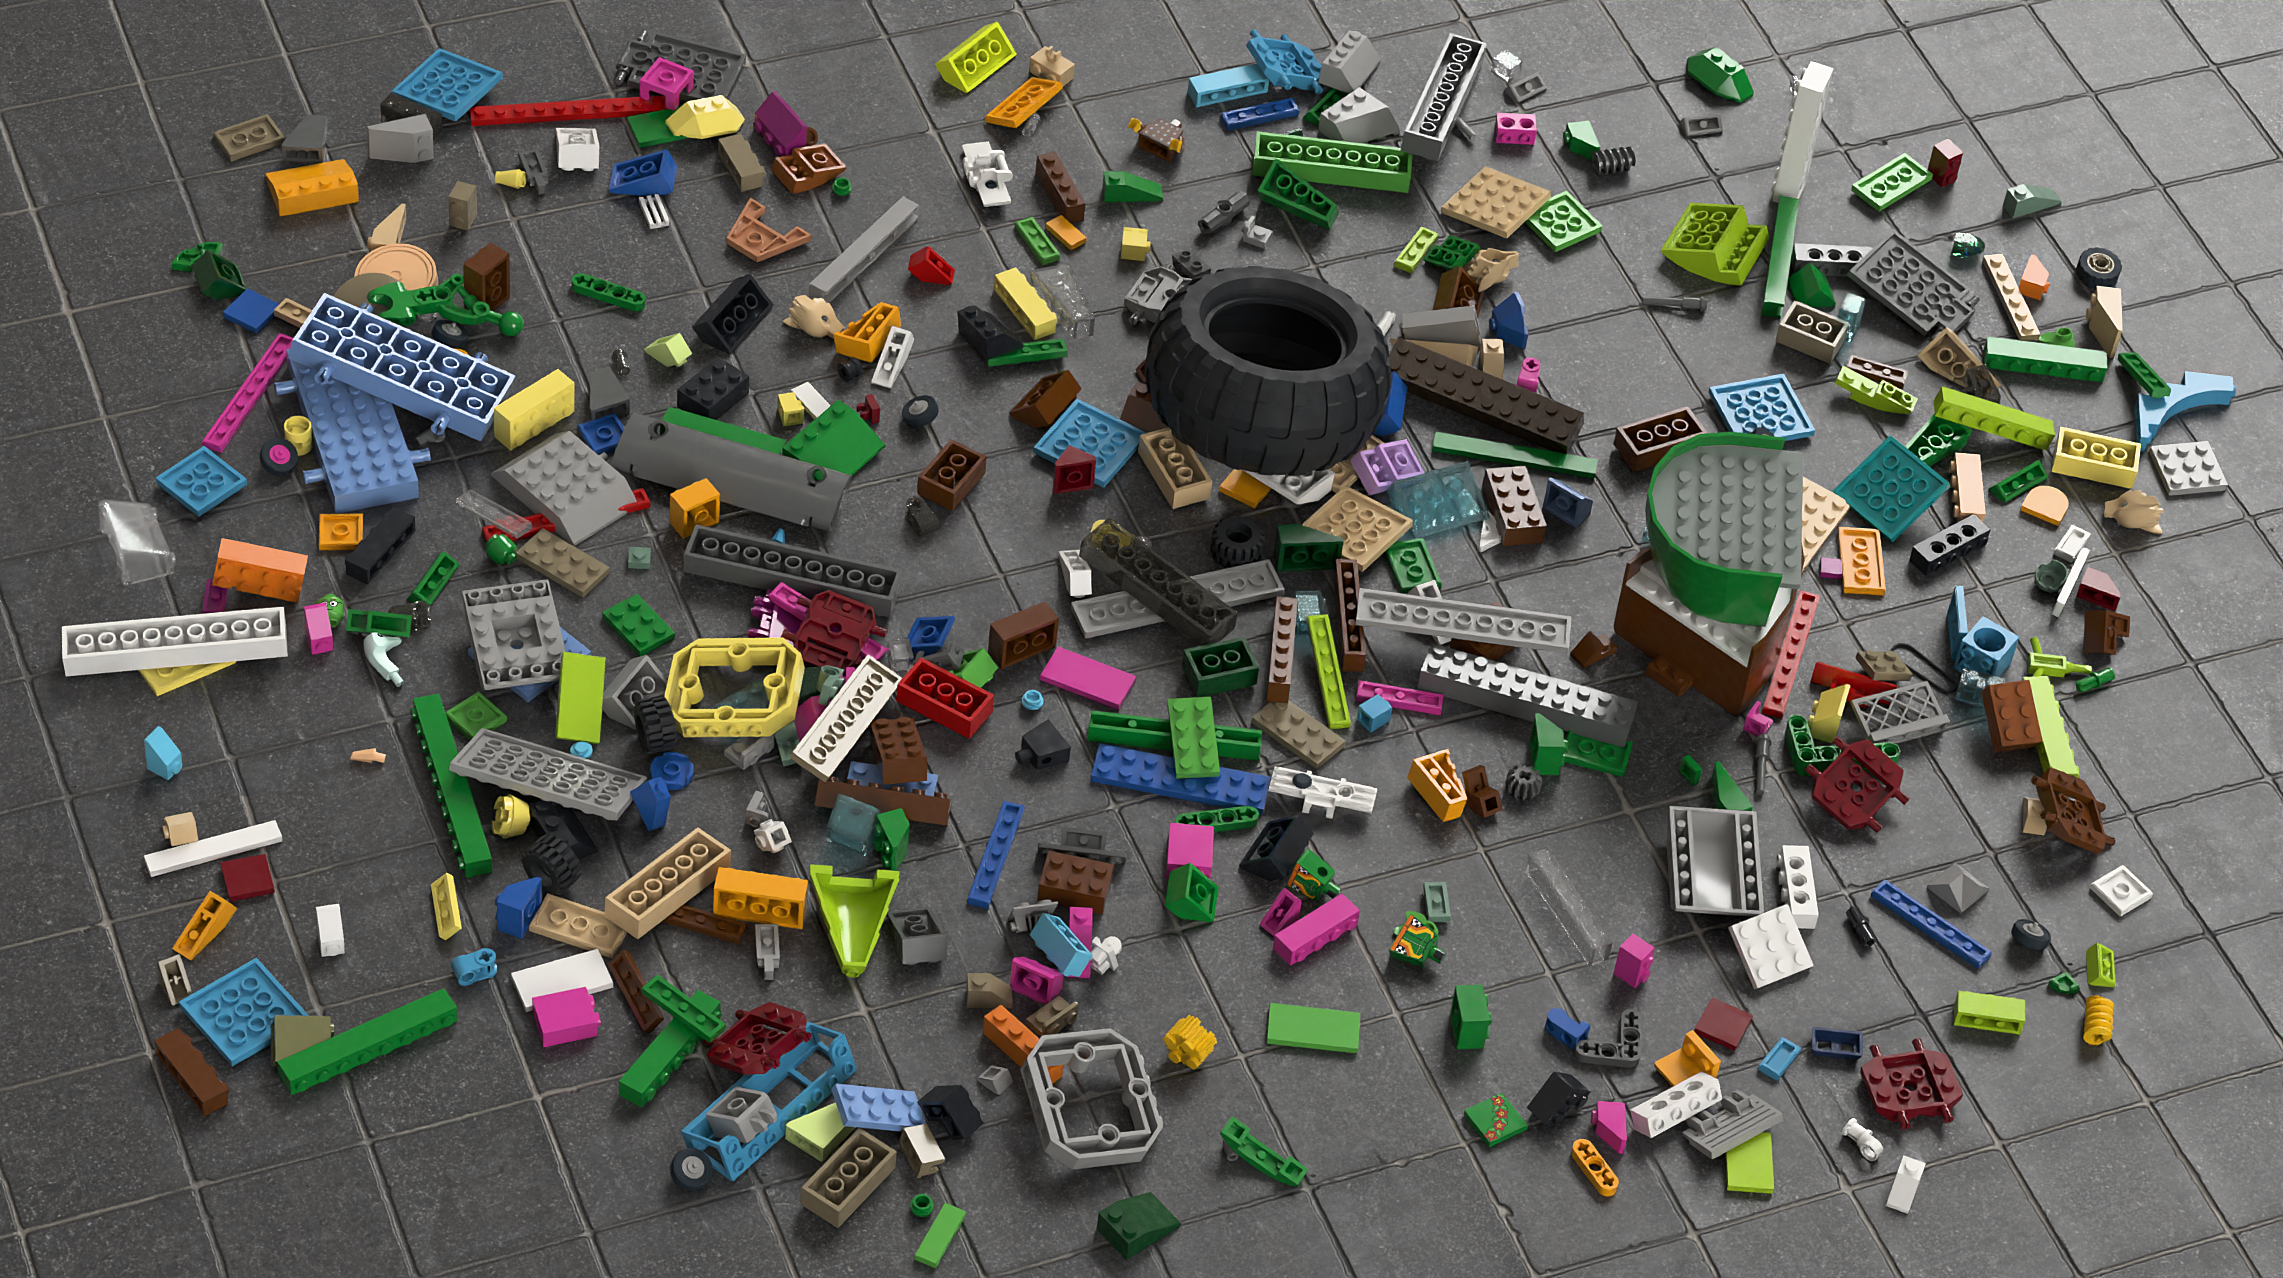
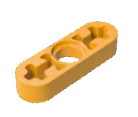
M1586 1139L1576 1140L1571 1151L1573 1159L1601 1195H1614L1619 1184L1616 1175L1590 1141ZM1597 1164L1601 1170L1593 1171L1589 1168V1165Z

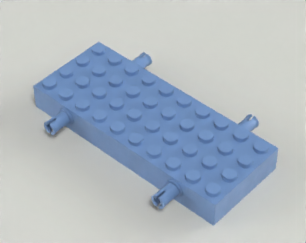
M326 293L322 295L294 337L288 356L289 359L318 371L314 377L318 384L323 379L321 385H325L329 377H333L336 380H340L434 421V424L431 426L434 434L439 429L437 435H442L445 428L448 427L473 439L482 441L494 421V407L507 400L515 380V375L487 364L488 358L485 354L480 359L481 352L477 353L475 357H471L372 314L373 307L370 304L367 309H365L367 303H363L358 308Z
M286 349L287 367L291 380L275 382L276 396L293 392L297 395L303 416L311 422L312 444L320 465L318 469L303 471L305 484L324 480L335 514L419 498L418 478L413 463L431 461L430 451L428 447L414 451L407 449L392 403L340 380H336L333 377H329L325 385H321L323 379L318 384L314 379L318 371L289 359L290 349Z

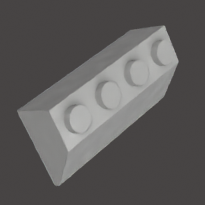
M1349 30L1322 63L1318 83L1349 94L1361 87L1381 62L1380 56L1368 37L1358 31Z

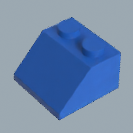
M535 877L507 885L504 891L497 895L495 900V906H497L495 916L497 930L521 939L524 937L531 921L542 904V878Z

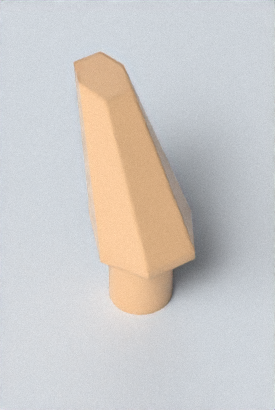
M376 748L352 752L350 759L372 763L374 760L384 763L386 754L375 752Z

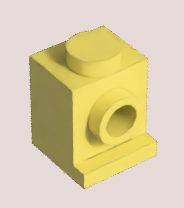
M795 393L778 394L777 409L783 426L803 424L804 407L801 405V401L796 399Z

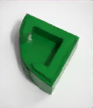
M2068 972L2050 979L2048 983L2052 989L2060 993L2073 994L2080 990V986Z

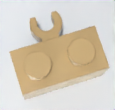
M1044 46L1030 57L1029 72L1041 79L1062 82V86H1065L1074 79L1075 64L1062 57L1061 51L1054 52L1053 46L1049 48Z

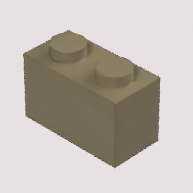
M457 181L449 195V226L468 231L477 217V186Z

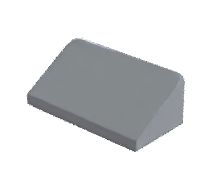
M1536 72L1504 89V92L1516 103H1519L1547 89V86L1539 72Z
M1720 113L1683 117L1680 120L1686 137L1723 132Z

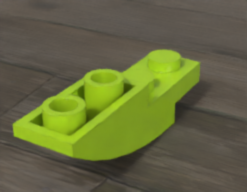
M1845 366L1841 368L1834 383L1851 392L1850 399L1882 411L1911 414L1918 398L1884 380L1877 384Z

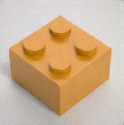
M707 478L670 494V524L683 539L692 535L696 524L711 527L719 523L720 493Z

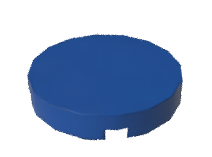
M663 753V756L655 757L650 764L651 779L662 777L667 790L682 789L690 784L693 779L694 765L686 755L681 753Z

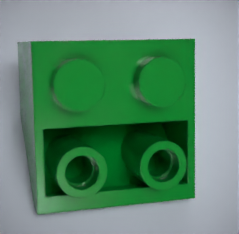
M902 808L877 814L876 824L874 825V849L876 852L879 851L883 867L891 871L899 869L908 853L910 824Z

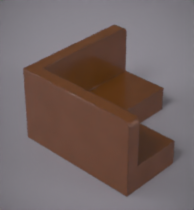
M2108 610L2085 611L2083 652L2116 655L2117 636L2122 638L2129 637L2130 616Z

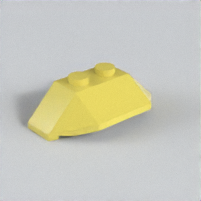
M723 95L686 102L666 120V124L674 136L683 135L689 138L704 139L735 133L740 129L745 119L734 104Z

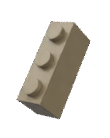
M741 133L719 139L718 154L740 191L743 192L762 187L763 178L766 176L764 167L759 165L756 154L752 153L749 142L744 140Z

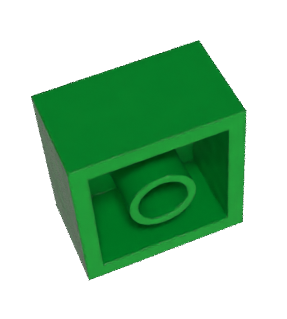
M1482 984L1455 986L1450 1017L1457 1049L1484 1048L1485 1040L1489 1039L1488 1025H1492L1491 1011L1487 1010L1488 994L1484 993Z

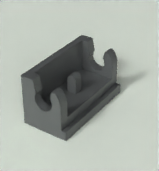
M956 642L949 644L947 651L922 657L924 651H919L912 664L914 666L920 658H923L947 671L960 668L964 650L958 648L955 651Z

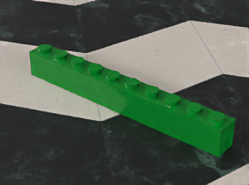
M438 693L413 698V708H410L412 721L416 720L417 722L415 724L417 737L422 738L420 744L422 753L427 754V757H425L427 769H432V785L438 788L436 790L437 801L443 804L441 812L443 819L448 820V823H446L448 835L453 836L454 839L452 840L453 851L459 855L457 857L459 870L464 871L466 878L492 873V857L466 776H459L457 773L449 771L450 762L458 755V751L440 695Z

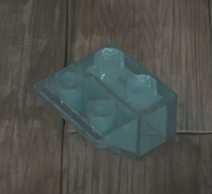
M839 794L827 824L826 840L867 856L873 846V839H875L874 825L880 810L872 805H867L851 797Z

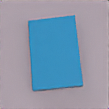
M1963 586L1954 587L1947 611L1952 661H1956L1961 641L1968 634Z

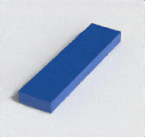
M1288 98L1220 114V119L1227 131L1298 116L1299 109L1294 100Z

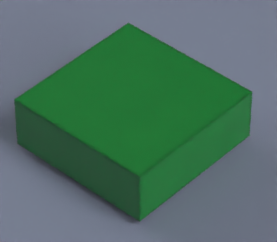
M1687 755L1682 759L1680 773L1694 786L1699 783L1702 768L1690 755Z

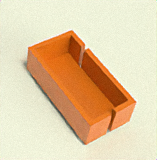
M222 538L212 585L232 589L233 586L238 591L298 603L308 556Z

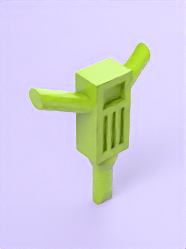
M2030 638L2034 653L2030 652L2028 658V673L2033 674L2032 677L2042 675L2064 677L2065 674L2072 672L2090 674L2092 672L2091 666L2073 664L2066 661L2065 656L2043 654L2038 638Z

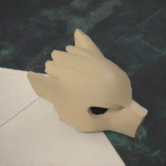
M1492 248L1479 250L1478 254L1475 255V259L1470 260L1462 268L1479 285L1478 292H1481L1493 284L1504 281L1508 277L1510 269L1518 267L1519 253ZM1493 259H1498V260L1500 261V263H1499V262H1492V260H1493Z
M806 295L794 298V301L791 303L793 308H789L791 314L789 318L783 320L784 324L801 329L813 337L828 335L834 339V333L837 331L841 333L845 330V327L836 318L830 303H826L822 298L810 299ZM825 315L828 319L827 322L822 320L821 317Z
M2129 490L2119 498L2105 502L2104 516L2115 518L2121 526L2132 529L2140 528L2151 533L2162 534L2157 520L2161 518L2159 514L2163 513V508H2160L2156 497L2147 496L2141 490ZM2127 502V505L2122 508V505Z

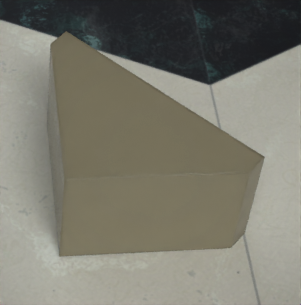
M180 954L157 961L159 983L171 1005L178 1004L179 1001L193 994Z

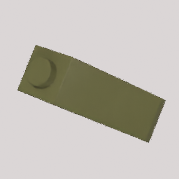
M275 1015L270 1021L271 1066H278V1061L334 1037V1024H331L330 1016Z

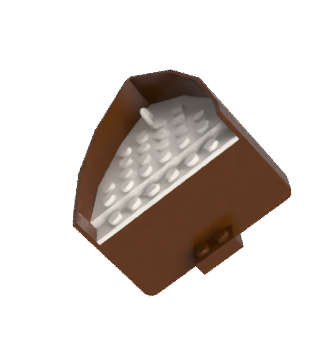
M1648 546L1626 564L1613 628L1617 635L1653 659L1647 665L1645 674L1677 697L1692 686L1731 714L1739 715L1752 704L1775 672L1797 589L1779 587L1765 627L1715 621L1695 615L1672 597L1658 574L1651 548ZM1802 546V556H1801V573H1802V569H1803V565H1804V561H1805V559H1804V553H1803V546Z

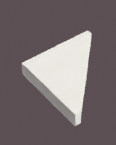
M1488 510L1484 514L1479 545L1480 552L1501 543V535L1498 534L1496 520Z

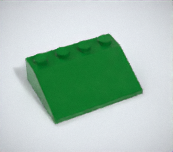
M837 400L783 446L782 451L783 456L853 476L885 448V443L852 408ZM822 470L815 473L816 481H820L823 478Z

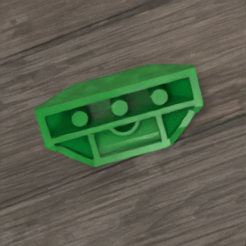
M1718 47L1701 50L1687 58L1688 74L1713 94L1727 99H1735L1739 103L1754 95L1744 67Z

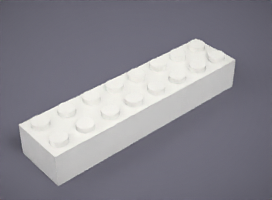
M1811 61L1808 68H1804L1800 78L1802 81H1797L1795 87L1797 95H1794L1791 106H1794V110L1791 109L1788 117L1790 124L1787 125L1784 134L1787 136V139H1784L1781 147L1784 153L1780 154L1778 160L1780 167L1777 168L1774 177L1777 179V182H1774L1771 190L1774 193L1772 200L1778 203L1780 195L1799 199L1806 185L1833 68Z

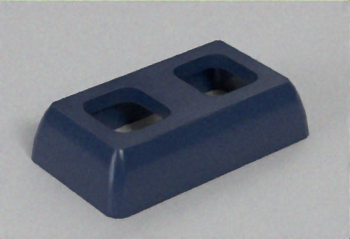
M1813 1027L1812 1053L1815 1056L1858 1060L1863 1055V1033ZM1818 1042H1829L1831 1050L1818 1049ZM1840 1044L1852 1045L1853 1052L1840 1051Z

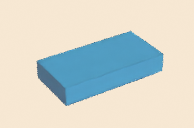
M1781 1037L1759 1064L1758 1070L1778 1081L1798 1056L1801 1047Z

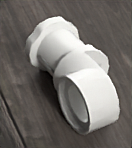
M1855 1118L1848 1121L1842 1130V1134L1844 1136L1848 1135L1857 1142L1861 1154L1867 1160L1875 1161L1883 1153L1881 1143L1871 1136V1130L1863 1128L1857 1123Z

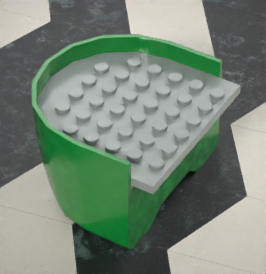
M1739 432L1699 434L1674 445L1655 466L1645 506L1646 527L1652 557L1658 574L1672 597L1695 615L1722 623L1765 627L1779 587L1800 589L1803 452L1782 450L1785 437Z

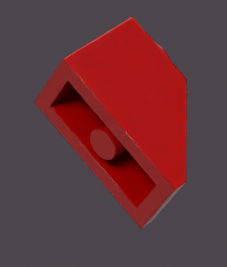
M926 246L910 255L908 270L920 281L951 285L953 283L955 269L931 247Z

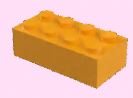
M719 867L714 885L713 914L730 919L763 924H778V926L803 929L807 910L808 880Z

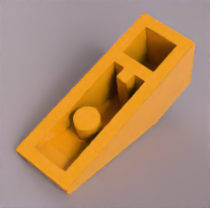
M209 891L172 949L192 960L226 927L237 908L217 894Z

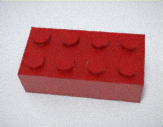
M920 658L897 684L896 701L970 739L993 712L994 695Z

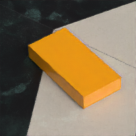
M1062 215L1046 223L1045 228L1068 249L1073 250L1086 243L1087 237Z

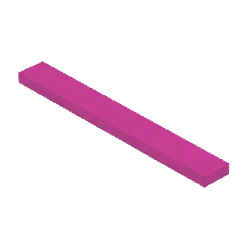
M280 333L277 335L203 439L202 447L205 446L219 453L223 452L287 361L286 349L291 348L294 338Z

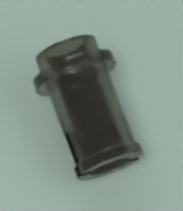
M622 349L615 350L611 357L612 361L616 365L618 375L625 376L630 373L627 362L628 355Z

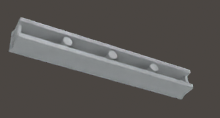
M905 196L898 200L809 284V298H822L826 303H830L918 220V216L914 212L919 208V205Z

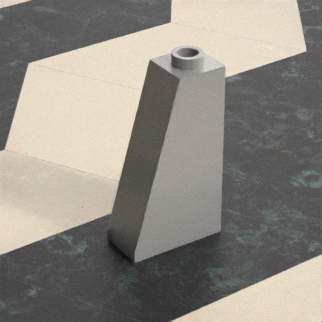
M1475 306L1403 314V322L1399 323L1400 334H1404L1405 340L1468 344L1481 348V332Z

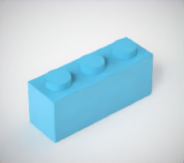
M1043 913L1030 933V936L1035 941V945L1047 954L1046 958L1058 967V972L1064 974V976L1080 977L1093 956L1060 917Z

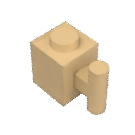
M192 812L164 818L165 826H162L165 839H169L171 846L198 841L196 822Z

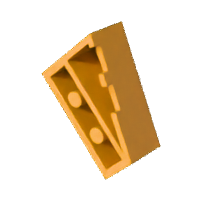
M880 302L862 314V319L856 323L852 321L848 324V328L841 333L839 331L834 333L836 353L872 363L884 348L891 327H901L899 307Z
M1448 749L1414 759L1407 776L1408 780L1443 822L1461 817L1467 801L1462 783L1455 774V765L1450 761Z

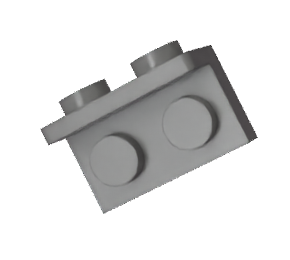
M774 734L771 736L741 737L725 749L724 756L744 770L749 765L755 764L763 754L773 749Z

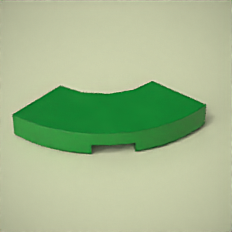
M223 243L197 244V247L183 250L173 260L171 264L172 269L193 272L192 265L207 250L221 255Z

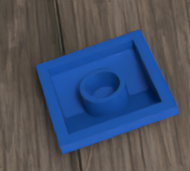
M955 617L916 618L902 647L903 650L914 654L924 651V657L940 650L955 621Z

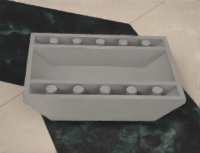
M570 431L551 436L491 473L494 479L535 514L542 513L543 517L545 516L550 520V523L555 524V531L573 546H576L627 514V511H618L620 510L618 508L637 502L625 477Z
M1669 806L1666 841L1671 909L1678 912L1754 917L1763 914L1764 905L1757 813L1754 811Z

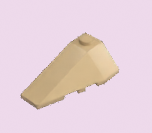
M1947 327L1917 355L1930 370L1985 399L2001 386L1965 343Z
M1390 339V343L1395 345L1397 339ZM1406 340L1470 367L1473 366L1478 351L1477 346L1468 344Z

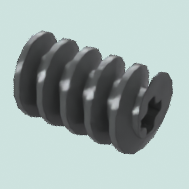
M1631 146L1626 148L1620 147L1619 149L1612 148V150L1594 151L1592 162L1596 174L1600 175L1601 169H1603L1604 174H1608L1609 168L1612 173H1615L1616 167L1619 172H1622L1623 166H1625L1626 171H1630L1631 165L1635 166L1636 157Z

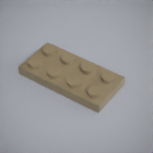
M544 528L516 552V559L582 598L610 573V567Z
M1289 700L1288 703L1270 702L1252 716L1251 723L1315 769L1320 768L1345 747L1346 741Z

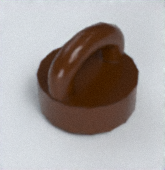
M807 127L806 146L816 145L818 141L817 132L812 127Z

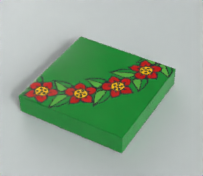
M1503 1093L1465 1109L1463 1114L1488 1147L1524 1132L1528 1127L1527 1123Z

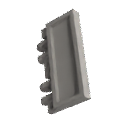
M1737 1089L1732 1092V1098L1727 1095L1722 1097L1721 1103L1725 1109L1719 1113L1712 1115L1708 1111L1702 1110L1697 1113L1698 1118L1695 1116L1687 1118L1685 1121L1690 1128L1682 1132V1135L1689 1140L1690 1145L1709 1158L1714 1159L1782 1122L1783 1113L1756 1095L1748 1096Z

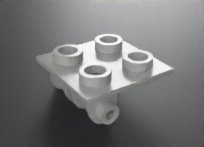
M1042 900L1034 905H1029L1027 902L1017 904L1016 907H1013L1007 919L1008 921H1013L1010 922V930L1015 931V933L1027 932L1028 927V930L1032 931L1031 918H1033L1035 927L1043 913L1053 914L1058 902Z

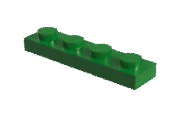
M1064 339L1023 343L1024 348L988 360L985 358L989 367L1068 357V349Z
M2137 352L2118 354L2117 361L2151 397L2161 398L2170 396L2171 388Z
M658 974L642 987L643 995L709 1043L726 1030L724 1022Z

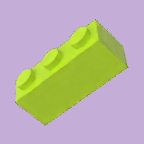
M1958 991L1954 1003L1955 1026L2021 1035L2025 1023V1000L1970 991Z

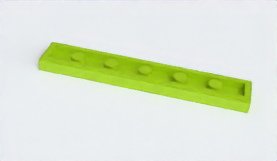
M1328 614L1307 616L1306 621L1329 729L1350 728L1351 721Z

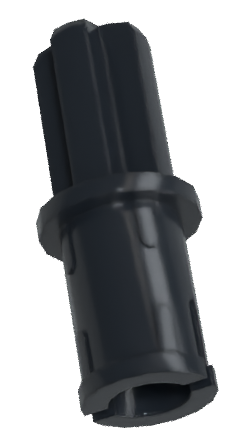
M1850 907L1846 911V915L1853 926V932L1857 933L1863 947L1867 948L1874 945L1876 939L1869 929L1868 921L1864 920L1857 907Z

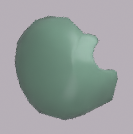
M2052 560L2046 564L2042 563L2035 572V583L2040 590L2049 593L2057 592L2064 586L2068 578V570L2063 563L2057 560Z

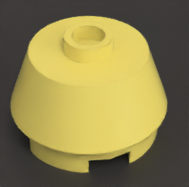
M511 794L503 797L499 796L494 805V809H497L496 821L492 820L493 833L498 834L503 839L523 835L530 823L528 803Z

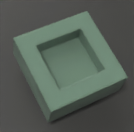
M629 547L628 568L650 569L651 548Z

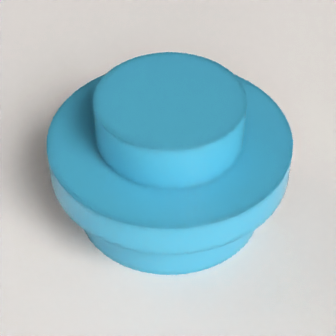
M1029 690L1022 697V705L1028 710H1038L1043 706V697L1040 692Z
M579 741L571 746L570 753L589 759L593 749L589 743Z

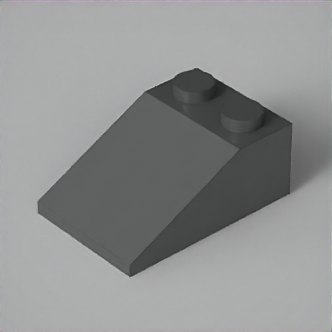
M930 907L887 912L886 916L895 949L902 964L936 963L947 959V934Z

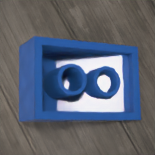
M667 149L616 163L613 165L608 190L610 193L638 196L651 195V197H654V194L659 196L667 195L673 192L677 165Z

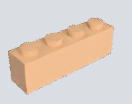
M1955 453L1953 461L1949 463V473H1952L1950 487L1954 489L1951 498L1952 503H1955L1953 517L1956 518L1958 523L1975 514L1983 522L1985 518V504L1980 455Z

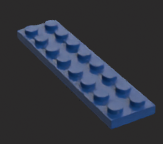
M1101 743L1098 747L1091 775L1092 782L1225 808L1252 806L1258 810L1260 815H1263L1271 780L1270 776L1220 767L1219 777L1176 779L1173 757Z

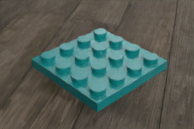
M1890 435L1833 490V493L1843 498L1855 513L1873 528L1879 529L1880 533L1893 543L1950 487V483Z

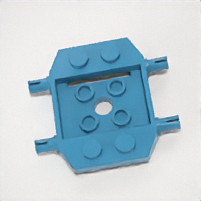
M1253 29L1250 32L1253 39L1249 40L1246 47L1262 72L1274 86L1285 87L1286 90H1290L1294 86L1302 90H1314L1316 94L1322 93L1321 83H1318L1322 65L1309 48L1291 41L1287 34H1282L1281 40L1260 36L1257 29Z

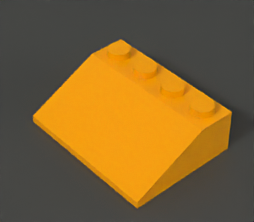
M344 159L265 173V178L279 216L359 202L357 180L353 170Z

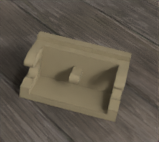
M922 1124L903 1129L898 1143L916 1178L938 1172V1167L934 1165L944 1163L945 1157L928 1125Z

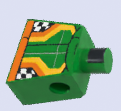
M1307 849L1296 862L1287 882L1288 887L1314 901H1318L1324 893L1334 899L1341 891L1340 887L1331 882L1335 870L1310 849Z
M1412 914L1409 915L1389 949L1391 957L1419 967H1425L1429 959L1441 964L1446 956L1445 951L1436 947L1439 943V936Z

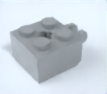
M736 1086L705 1114L715 1137L724 1138L727 1135H733L737 1137L739 1142L744 1143L753 1140L758 1132L764 1133L770 1123L774 1124L777 1121V1113L765 1092Z

